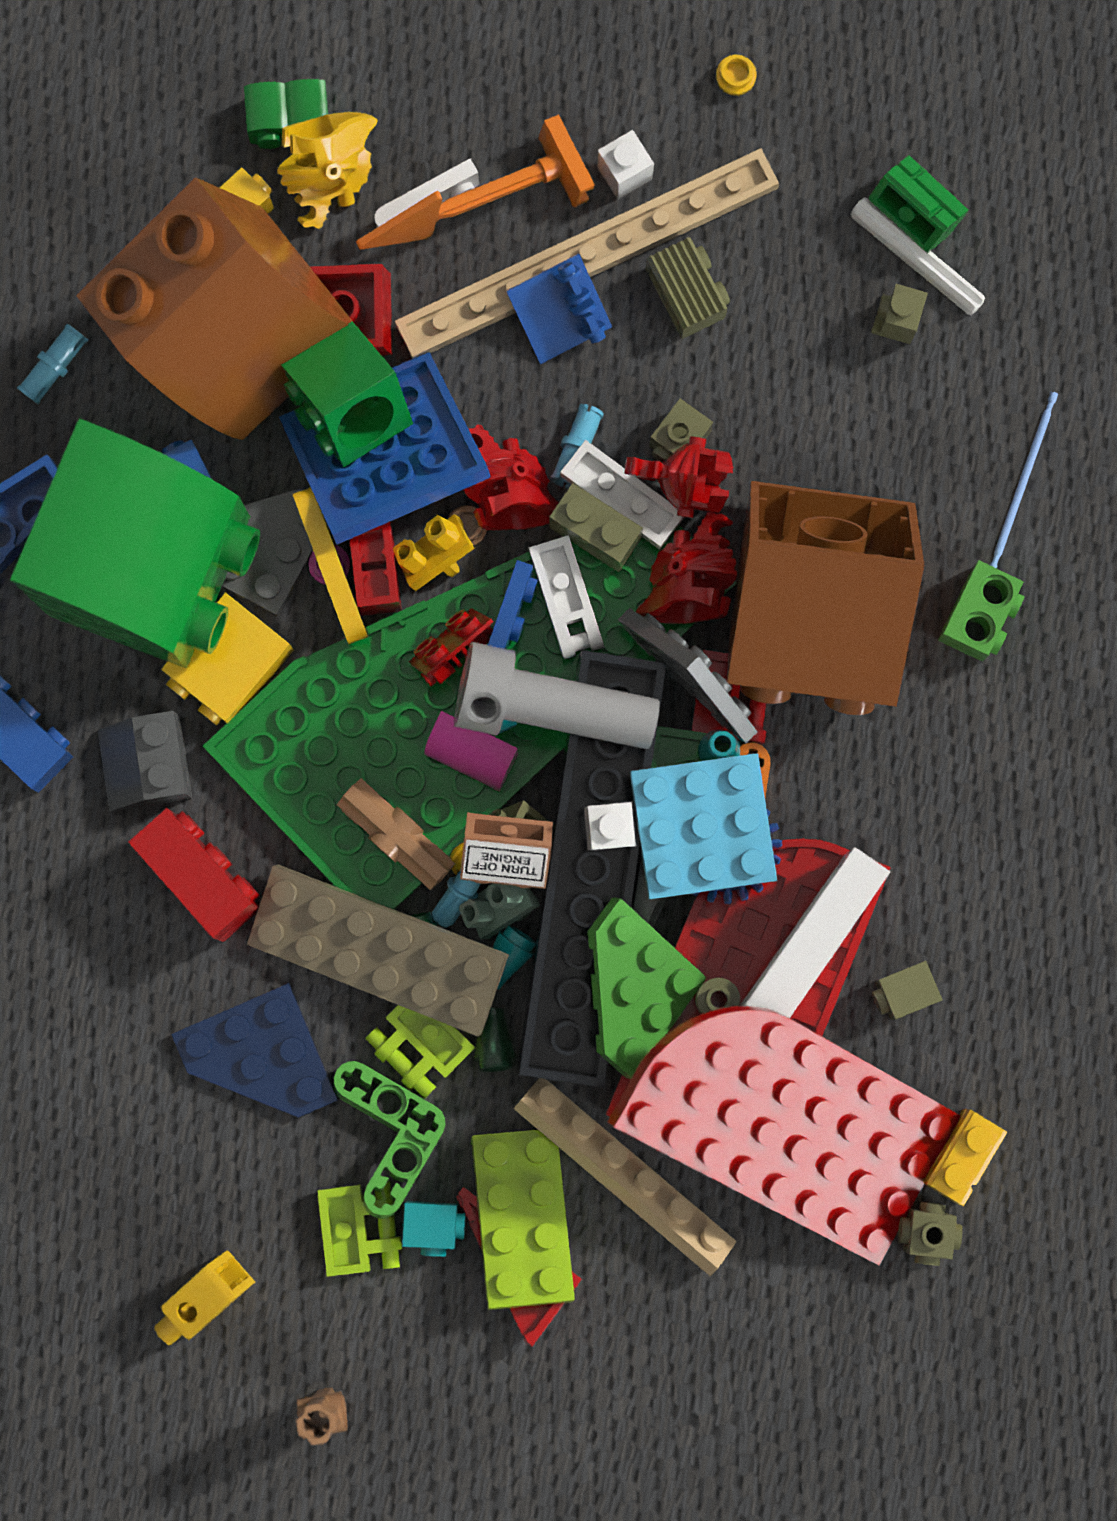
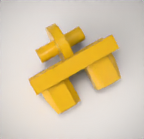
M456 514L448 519L439 515L435 516L426 523L424 529L426 535L415 543L412 540L404 539L393 548L395 557L402 568L408 585L415 591L442 572L446 573L449 577L457 575L460 572L457 561L475 549L464 530L462 519Z

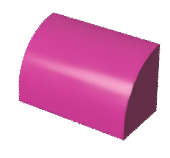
M441 711L427 741L424 754L500 792L518 756V748L487 733L454 727V717Z

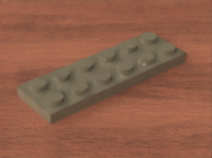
M281 865L272 867L247 942L249 946L475 1036L482 1034L509 954Z

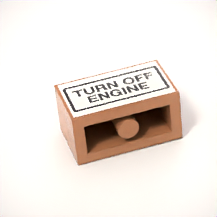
M467 813L460 880H470L480 884L497 883L516 885L520 888L534 887L546 889L553 822Z

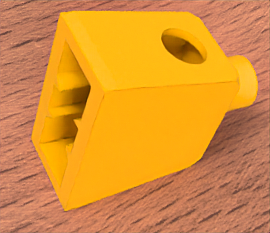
M228 1250L207 1264L161 1306L166 1316L154 1326L157 1335L168 1345L175 1343L182 1335L190 1340L250 1288L255 1281Z

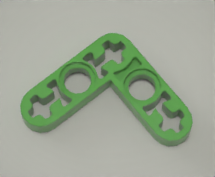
M356 1061L346 1062L336 1070L333 1089L336 1095L342 1101L398 1133L368 1183L363 1196V1205L366 1211L372 1217L386 1219L393 1216L399 1210L437 1145L445 1128V1117L442 1111L435 1105L368 1066ZM354 1072L361 1075L359 1083L369 1090L372 1081L380 1084L373 1091L369 1104L362 1101L366 1097L365 1091L354 1087L351 1092L344 1089L346 1081L342 1079L343 1075L351 1077ZM387 1092L396 1094L401 1101L399 1111L394 1114L381 1112L377 1106V1099L381 1094ZM409 1102L416 1105L411 1113L415 1117L424 1119L427 1114L434 1117L432 1125L437 1129L435 1132L428 1130L424 1135L420 1134L417 1131L419 1128L418 1122L409 1117L406 1125L399 1122L404 1117ZM400 1150L411 1151L416 1158V1167L410 1172L403 1173L398 1171L392 1163L393 1155ZM383 1171H386L394 1180L405 1182L406 1185L404 1188H401L396 1182L390 1194V1199L394 1201V1204L391 1206L385 1203L382 1208H378L374 1205L376 1197L371 1193L374 1190L381 1192L384 1189L389 1178L383 1177L381 1174Z

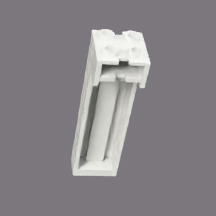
M856 847L847 852L740 1006L768 1008L790 1018L890 874V871Z

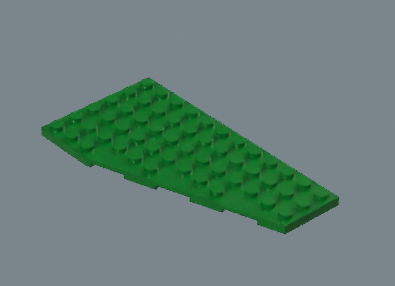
M678 525V527L674 530V532L677 531V530H684V529H683L680 525ZM674 532L660 550L642 537L620 572H617L571 542L604 648L591 651L590 648H587L584 651L657 662L652 655L649 656L635 642L618 619L629 608L636 612L638 607L650 595L654 587L653 583L649 580L652 572L651 566L656 561L658 552L662 551L668 543H673ZM529 552L486 571L485 574L427 601L423 600L367 626V638L348 644L345 638L311 655L294 660L240 710L228 724H225L203 745L205 750L335 887L395 910L423 884L399 861L395 863L368 838L369 834L359 825L355 824L337 806L343 795L361 778L393 808L397 806L424 831L423 835L450 857L452 851L464 842L467 813L490 815L494 810L502 809L565 749L566 732L516 722L517 726L498 735H492L518 748V756L500 792L424 754L427 741L440 712L443 711L453 717L455 715L457 696L466 658L459 651L455 656L462 666L458 668L449 660L448 662L456 671L444 680L443 683L439 684L436 682L431 687L420 675L422 672L409 663L416 656L413 653L415 648L429 637L437 638L447 629L445 626L446 622L463 609L467 612L470 608H473L491 618L493 623L490 627L494 629L516 561L533 565ZM533 566L532 578L538 579ZM538 581L531 604L523 602L519 617L525 619L517 643L510 641L508 650L515 651L514 669L575 681L578 656L582 650L575 652V657L563 659ZM735 581L724 590L723 597L736 587L737 583ZM582 621L567 625L570 636L585 632ZM698 622L660 624L665 628V633L672 629L682 638Z

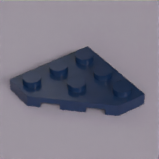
M289 983L171 1034L188 1074L296 1117L304 1116L338 1101Z

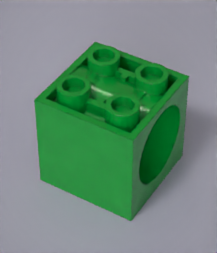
M353 321L282 364L288 382L283 384L284 389L291 401L296 406H299L294 410L298 421L307 432L311 429L316 432L314 437L322 452L327 457L334 455L343 467L413 424L395 371Z

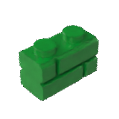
M910 155L883 176L868 198L870 202L927 254L954 231L968 212V209L922 168Z

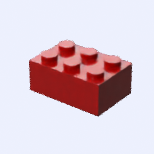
M166 808L128 843L210 936L224 942L258 912L259 906L255 900L260 895L244 877L242 878L239 874L233 877L227 871L233 864L211 842L206 846L199 838L205 833L189 815H186L183 811L176 814Z

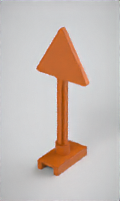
M556 115L544 120L538 139L547 156L536 160L534 165L449 198L443 203L440 192L436 191L361 237L356 243L359 249L362 250L424 240L433 235L436 222L442 218L457 216L541 181L547 183L559 178L573 207H576L589 200L586 191L593 189L595 185L560 116Z

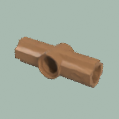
M362 778L352 785L338 802L337 806L342 809L341 811L355 824L364 829L369 834L368 838L395 863L399 861L429 890L437 886L455 865L447 854L423 835L424 831L397 806L393 808Z
M332 1387L317 1390L313 1397L297 1399L298 1418L296 1423L298 1435L302 1436L303 1439H308L311 1445L326 1443L332 1434L347 1431V1408L345 1396L342 1395L341 1391L335 1392Z

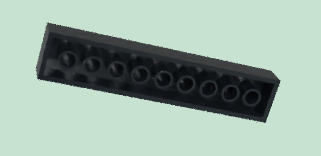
M582 650L578 656L575 682L658 699L660 713L667 663ZM657 726L649 749L567 733L552 830L546 889L543 890L516 1070L521 1076L604 1087L608 1061L597 1053L596 1035L599 1034L598 1010L593 1007L591 974H595L593 949H589L588 930L612 897L621 898L631 907L640 839L630 772L650 769L652 767ZM631 802L635 846L588 850L584 807Z

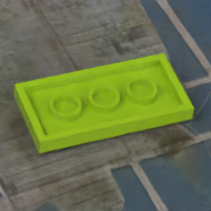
M539 1130L472 1135L471 1142L487 1310L573 1302L575 1297L559 1147Z

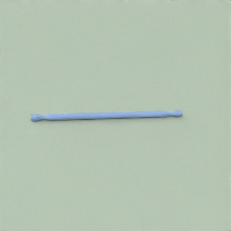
M1050 392L1046 410L1041 417L994 550V557L990 566L997 568L998 559L1002 555L1047 428L1051 409L1058 396L1056 392Z

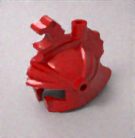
M478 424L474 428H468L491 475V478L463 489L471 500L479 504V508H476L473 514L480 527L484 530H524L550 524L549 517L559 502L547 490V484L550 481L547 478L545 468L538 462L537 457L530 454L526 449H520L518 439L516 438L504 440L502 442L503 449H501L498 443L494 442V437H491L489 431H486L481 425Z
M690 436L689 443L678 448L663 463L660 461L642 460L637 457H627L624 474L636 476L638 479L657 480L668 501L677 509L676 516L693 518L695 510L714 512L716 514L721 511L729 497V490L720 489L719 485L727 477L728 473H733V463L729 452L705 448V438Z
M708 512L706 517L701 520V525L697 526L698 531L694 534L692 540H690L691 533L688 531L677 530L674 532L673 543H668L662 551L658 552L657 559L651 566L652 572L649 580L653 583L654 587L648 598L636 610L639 615L645 617L649 613L659 623L665 624L709 621L724 618L727 615L731 598L728 596L723 597L724 590L730 587L736 579L737 571L735 568L737 562L733 558L732 549H726L730 545V541L722 535H718V532L724 526H731L733 523L731 519L724 514Z

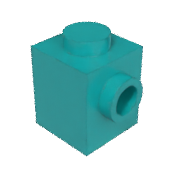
M406 1201L402 1247L421 1248L420 1255L446 1256V1249H455L456 1239H464L465 1213H457L458 1203Z

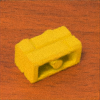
M963 1109L961 1111V1117L923 1181L931 1189L961 1206L965 1205L973 1191L971 1185L978 1183L1007 1134L1005 1130L971 1109Z

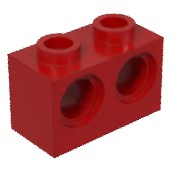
M388 522L350 539L357 608L361 616L402 611L397 563L393 549L395 547L391 523Z

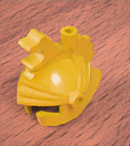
M360 112L332 113L282 128V146L284 148L290 146V153L293 155L278 167L277 172L282 175L280 182L283 186L288 187V194L298 193L295 201L301 207L310 205L309 213L305 216H299L297 219L305 228L314 226L320 229L323 222L327 219L326 214L329 213L328 207L331 205V199L334 197L338 198L339 206L353 205L355 203L354 193L359 192L362 185L368 182V173L372 168L370 163L371 153L364 148L367 136L378 121L372 115Z

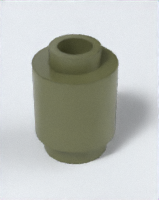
M713 978L706 981L700 986L695 996L696 1008L700 1015L720 1009L714 1007L710 1000L711 995L715 991H721L726 995L727 1002L722 1008L740 1005L738 989L732 982L724 978Z

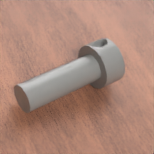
M475 642L470 644L457 696L454 727L498 735L504 719L642 749H649L651 746L659 714L658 699L514 669L515 651Z

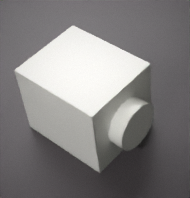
M633 130L600 148L597 155V167L617 199L622 198L653 178L654 163Z
M631 802L584 807L588 850L635 846Z

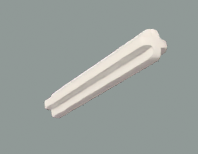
M868 198L861 199L855 205L851 213L854 220L964 312L972 315L981 307L985 300L983 294L930 251L927 254Z

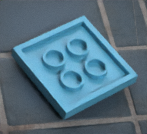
M758 753L630 772L648 900L777 881Z

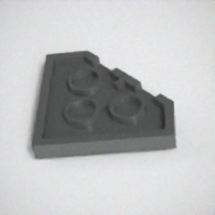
M296 489L244 505L251 516L247 525L260 529L259 545L247 573L241 577L227 572L222 584V588L277 617L306 568L310 555L313 552L293 497L294 493L302 491V489Z
M629 608L618 619L635 642L649 656L652 655L658 662L667 663L666 669L669 671L668 674L692 697L695 696L704 707L712 712L710 715L720 725L744 743H747L758 732L747 719L751 715L750 710L735 696L731 698L728 693L732 687L717 672L713 671L711 673L708 667L712 662L698 647L693 646L689 650L687 643L675 631L670 629L665 633V628L649 613L642 617Z

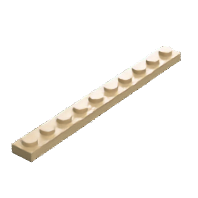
M760 148L395 320L396 327L412 359L428 352L432 353L516 313L506 290L578 253L591 278L777 190L779 182Z

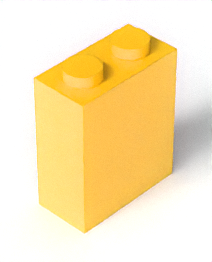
M226 592L217 602L227 606L229 611L224 632L215 650L211 654H207L195 649L187 668L167 662L161 669L170 678L166 685L182 699L185 700L190 694L202 703L198 711L216 726L221 720L228 724L262 690L294 651L286 640Z

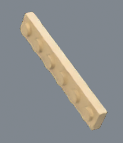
M539 1078L514 1107L520 1115L709 1276L719 1268L737 1242L548 1080Z

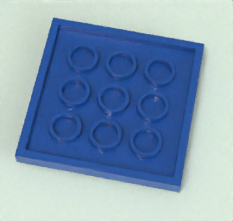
M430 352L392 368L397 375L413 424L345 467L341 465L334 455L327 457L322 452L314 437L316 432L313 429L307 432L298 421L294 410L279 417L336 545L491 478L489 469Z

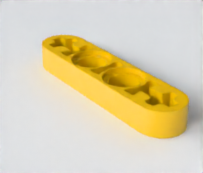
M311 487L293 494L296 506L347 642L351 644L367 638L368 635L314 493Z

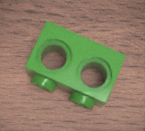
M978 560L967 577L938 641L982 662L990 653L997 655L1007 636V633L1001 630L1007 616L1014 619L1025 596L1019 594L1024 581ZM985 586L996 587L1002 594V602L999 604L988 602L983 595V588ZM975 622L981 625L985 632L984 640L975 641L969 638L965 630L966 624Z

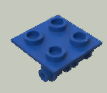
M579 253L506 290L540 364L588 339L591 343L603 340L606 337L604 331L612 327Z

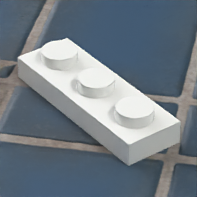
M585 440L562 469L560 476L570 484H576L643 527L642 537L660 550L684 517L676 516L677 509L669 501L635 476L624 474L625 469Z

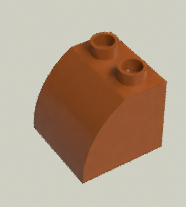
M197 177L76 295L124 359L143 377L192 416L213 429L239 440H243L289 397L283 386L284 383L288 382L282 364L352 322L351 318L263 207Z
M751 481L730 628L727 682L729 684L741 685V691L746 697L762 703L777 704L786 702L791 698V692L825 697L824 702L829 708L849 715L871 713L874 710L875 704L897 707L924 570L915 503Z

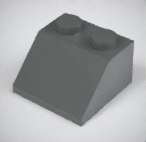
M168 711L132 717L98 730L109 812L192 799L181 718L176 712Z

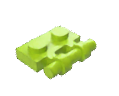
M397 1005L385 1017L397 1029L389 1038L378 1027L365 1038L376 1050L374 1055L382 1063L387 1061L403 1077L401 1082L409 1090L414 1088L424 1099L436 1088L425 1076L433 1066L446 1078L475 1049L455 1027L400 1005ZM406 1040L424 1056L416 1065L398 1049Z
M390 1181L387 1182L381 1192L374 1190L376 1197L374 1205L376 1207L382 1208L385 1203L391 1206L394 1204V1201L390 1199ZM361 1185L317 1190L327 1277L369 1272L371 1270L369 1254L373 1253L382 1254L383 1269L400 1267L398 1250L402 1249L401 1236L396 1235L394 1215L386 1219H378L380 1238L367 1240L365 1215L370 1214L363 1205Z

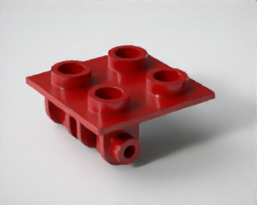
M470 608L467 612L465 609L460 610L446 622L445 626L447 629L437 638L429 637L415 648L413 653L416 656L409 663L422 672L420 675L431 687L436 682L439 684L443 683L444 680L456 671L448 662L449 660L458 668L462 666L455 656L459 651L466 658L468 653L465 648L466 645L469 648L472 642L484 645L489 643V637L493 631L490 625L493 623V620L473 608Z

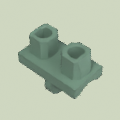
M492 883L478 893L476 899H468L462 903L459 910L467 928H476L480 939H489L512 923L527 918L531 911L539 907L540 904L530 888Z

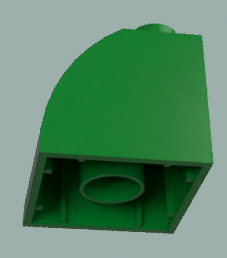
M79 418L10 580L52 618L187 668L195 649L211 654L217 647L226 626L229 610L227 606L215 601L227 572L243 577L249 570L259 545L260 529L247 525L251 516L240 497L226 487L152 448Z

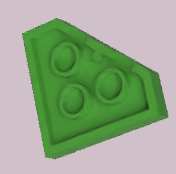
M612 897L588 930L589 949H593L595 974H591L593 1007L598 1010L599 1034L596 1035V1046L598 1054L624 1077L631 1079L640 1062L649 1050L667 1035L707 977L621 898Z

